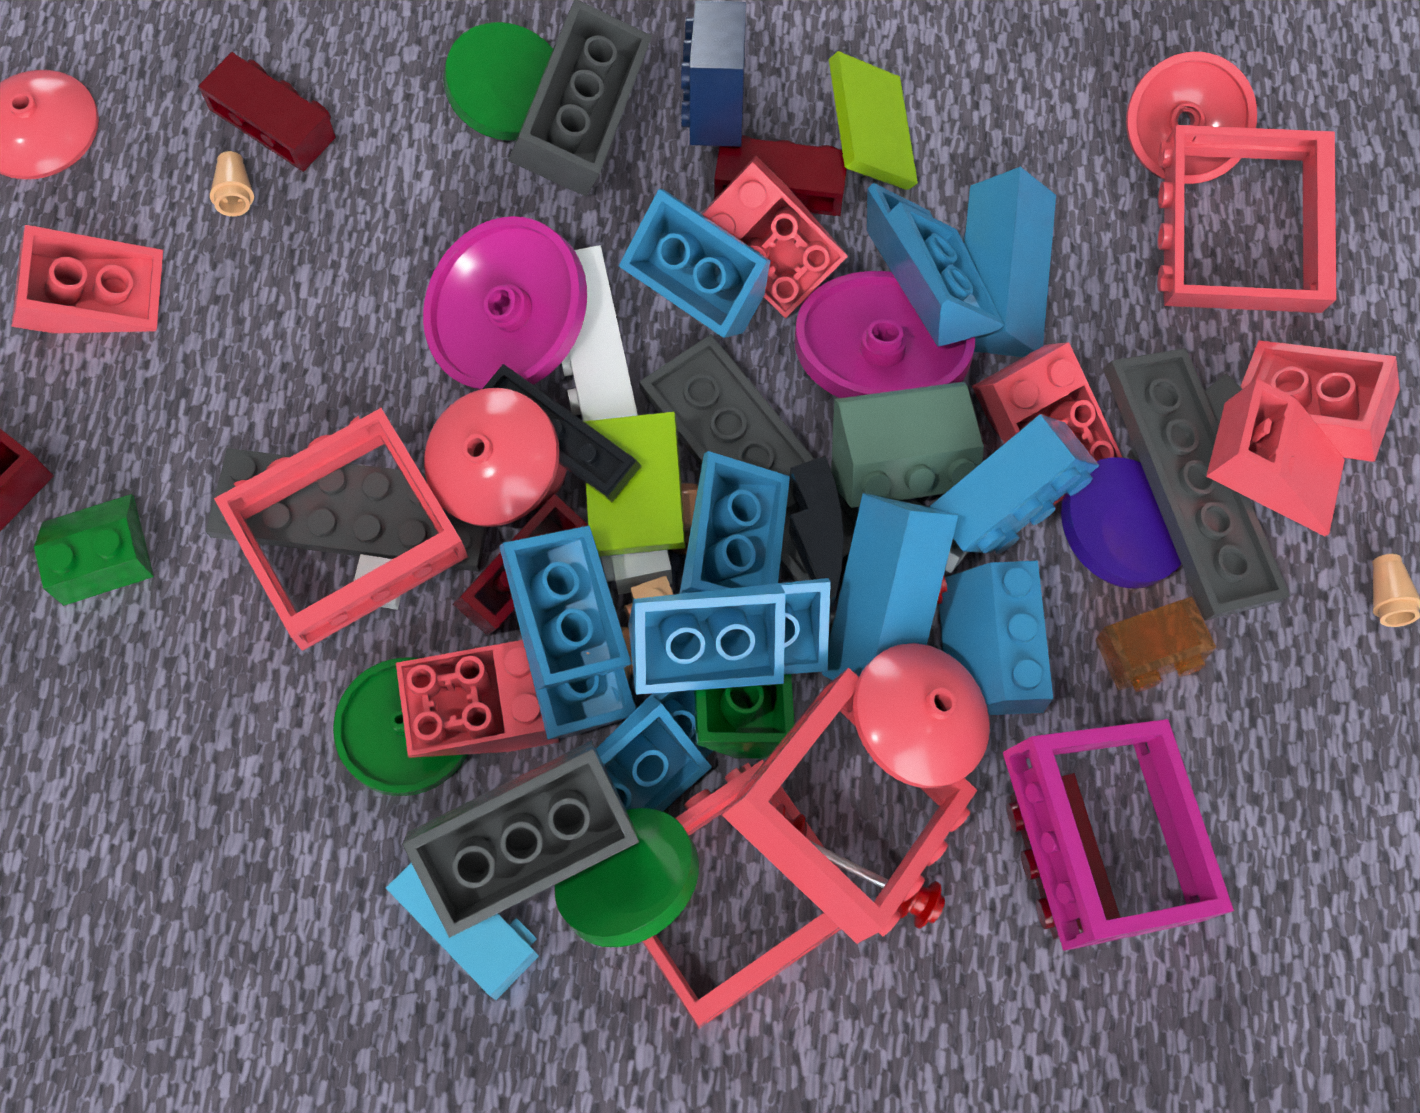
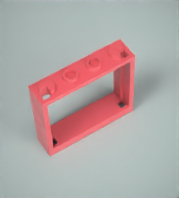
M1176 125L1166 142H1161L1158 157L1159 167H1165V182H1161L1158 193L1159 208H1164V223H1161L1158 232L1159 250H1164V265L1160 266L1157 279L1158 291L1164 292V306L1322 313L1336 301L1335 132ZM1185 156L1303 161V290L1184 285Z
M382 408L361 419L359 416L355 417L345 428L332 435H323L314 439L308 445V448L291 457L275 460L264 472L249 480L235 482L234 488L214 498L290 637L302 651L468 558L462 540ZM385 444L438 534L297 613L247 524L246 519Z
M848 668L823 688L723 812L722 816L858 944L877 933L882 937L885 936L901 918V914L897 909L903 900H909L922 887L925 878L921 873L926 866L935 863L946 851L948 843L944 839L949 832L959 828L970 815L971 811L967 808V805L977 792V789L965 778L941 788H921L939 805V808L874 902L768 802L839 711L855 725L853 696L859 677Z
M763 759L752 767L749 762L739 769L736 767L725 776L724 779L727 781V784L712 794L709 789L702 790L684 804L687 810L675 819L684 827L689 836L727 809L764 763ZM782 786L779 787L768 801L775 809L780 804L785 805V817L790 820L795 819L801 814ZM806 822V838L824 847ZM822 913L700 999L697 998L657 935L642 941V943L698 1029H700L839 932L841 928L825 913Z

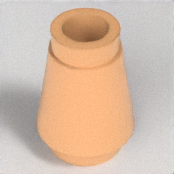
M232 151L223 152L218 156L210 191V200L215 205L216 210L226 216L245 214L254 201V194L243 158L240 154Z
M1385 554L1375 558L1372 561L1373 614L1380 618L1382 625L1388 627L1405 626L1417 621L1420 618V596L1402 562L1401 556Z

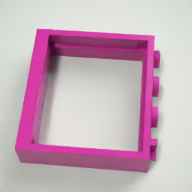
M1168 719L1031 736L1003 752L1063 951L1195 924L1234 911ZM1133 745L1187 905L1106 920L1054 755ZM1029 758H1030L1031 765H1032V768H1030V769H1029L1028 764H1027V761H1026V759H1029ZM1080 919L1083 933L1079 932V928L1076 920Z

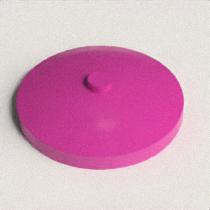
M515 216L501 217L472 228L446 251L436 266L426 291L423 325L426 341L435 361L450 377L475 390L483 389L502 364H505L532 385L538 383L553 372L565 359L581 331L587 307V283L583 266L572 246L562 236L536 220Z
M889 271L851 273L837 277L818 287L807 297L799 310L794 339L796 354L805 372L821 388L838 398L962 382L970 369L975 348V337L937 347L894 275Z

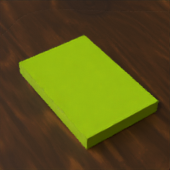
M837 51L829 58V66L845 168L905 190L911 189L918 184L900 76Z
M675 412L583 421L636 459L641 465V468L613 502H610L586 484L588 526L591 528L599 557L686 548Z

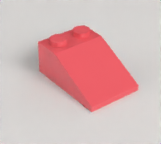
M25 225L20 245L11 327L48 333L156 331L163 250Z
M1258 340L1240 387L1242 389L1257 378L1296 398L1342 457L1375 462L1400 391L1396 356Z

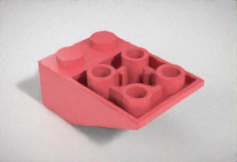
M757 156L748 163L701 213L771 260L764 298L785 318L848 257L788 186Z
M1069 342L1044 345L972 386L989 423L1004 444L1039 414L1065 422L1096 461L1105 458L1122 457ZM1063 496L1055 501L1053 505L1063 500Z
M1256 378L1225 402L1206 477L1323 536H1327L1330 533L1345 459L1296 398Z
M523 640L396 663L409 758L510 752L559 743V738L547 739Z

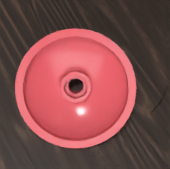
M1206 52L1177 54L1151 68L1135 87L1126 114L1128 140L1135 156L1147 170L1165 180V167H1159V148L1161 142H1166L1174 127L1179 125L1178 117L1181 113H1185L1190 117V125L1256 128L1257 125L1256 99L1245 75L1228 60ZM1185 156L1184 184H1196L1215 179L1233 168L1241 158Z
M32 70L13 75L0 82V174L16 179L44 178L67 169L86 153L96 136L99 117L93 97L80 81L58 71Z
M504 388L477 390L456 400L441 414L434 424L425 449L424 468L426 480L441 507L457 519L483 527L509 524L531 512L547 495L558 469L559 442L554 425L546 412L527 396ZM484 442L485 448L483 453L475 457V447L479 443Z
M909 643L897 645L883 651L873 658L861 672L853 696L855 726L865 749L886 773L905 784L931 789L956 783L969 775L978 766L989 741V713L980 687L960 662L935 647ZM934 699L938 701L942 711L936 707Z

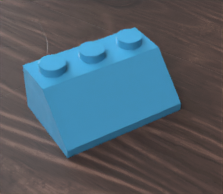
M658 189L619 267L723 338L742 334L747 328L764 298L771 260L664 189Z
M1038 561L990 562L945 577L947 592L942 593V604L938 605L942 651L960 662L973 676L985 698L989 715L1044 713L1053 700Z

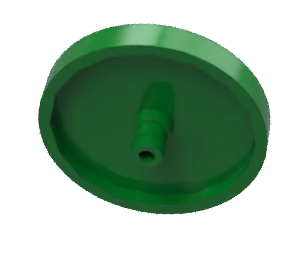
M491 22L467 30L452 45L444 67V90L452 109L464 123L475 131L491 138L515 141L553 48L533 31L511 23Z
M395 658L368 668L348 686L335 712L333 735L336 750L341 761L359 782L382 794L411 796L432 790L448 780L459 769L468 755L408 757L396 663L419 658Z
M650 808L626 810L637 831L639 843L555 884V901L558 910L580 938L591 944L610 948L637 944L665 929L686 907L697 884L699 857L690 836L678 820L671 815Z

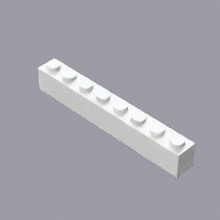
M601 245L574 250L580 259L586 277L587 307L578 338L562 361L564 377L573 375L576 387L567 390L572 414L575 416L581 415L582 421L637 416ZM667 550L601 557L606 581H616L618 595L630 593L631 587L663 576H667L669 584H673L672 569Z

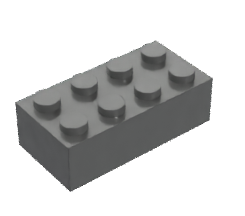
M574 0L562 25L508 161L586 197L600 174L652 35L580 0Z
M591 740L408 831L402 845L450 938L639 843V839L622 800Z

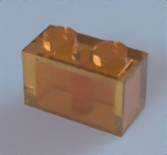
M1192 596L1105 626L1095 639L1118 691L1133 686L1135 692H1141L1162 682V675L1177 671L1179 677H1183L1197 672L1206 666L1204 660L1217 648Z

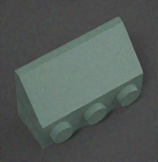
M964 382L834 399L831 472L837 491L851 508L860 506L863 493L898 501L944 494L982 463L984 446L968 386Z

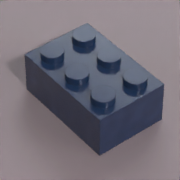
M695 0L694 17H686L683 62L681 66V89H683L681 127L690 128V145L741 147L746 2Z

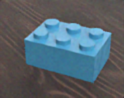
M1039 414L929 507L958 514L953 539L962 551L992 553L995 551L996 554H1000L1019 540V536L1016 533L1031 522L1032 525H1036L1049 517L1056 509L1053 503L1065 493L1071 496L1085 488L1093 479L1090 473L1098 468L1099 464L1065 422Z

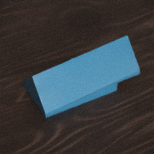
M1021 166L973 184L969 189L963 243L1004 323V326L998 331L975 337L974 352L1025 357L1043 347L1056 195Z
M872 183L867 188V232L937 347L995 332L1002 328L1004 323L957 229L933 218L929 210Z
M710 451L704 453L680 594L778 583L790 476Z
M862 494L828 644V671L822 672L823 676L834 680L846 669L850 668L859 677L863 669L873 658L891 647L909 643L927 645L958 514L871 494Z
M590 526L505 542L499 545L547 739L573 737L627 719L636 710L624 668L632 663Z
M829 578L633 599L628 627L636 695L784 684V674L828 671L831 583Z
M694 690L652 693L596 748L626 810L650 808L663 812L712 768L705 758L713 750L696 744Z

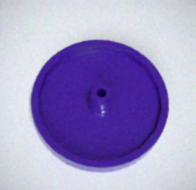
M1122 457L1098 460L1096 462L1099 464V467L1090 473L1093 477L1092 481L1078 493L1071 496L1065 493L1063 496L1061 520L1066 539L1079 561L1100 579L1115 586L1130 589L1152 586L1175 572L1181 565V561L1141 462Z

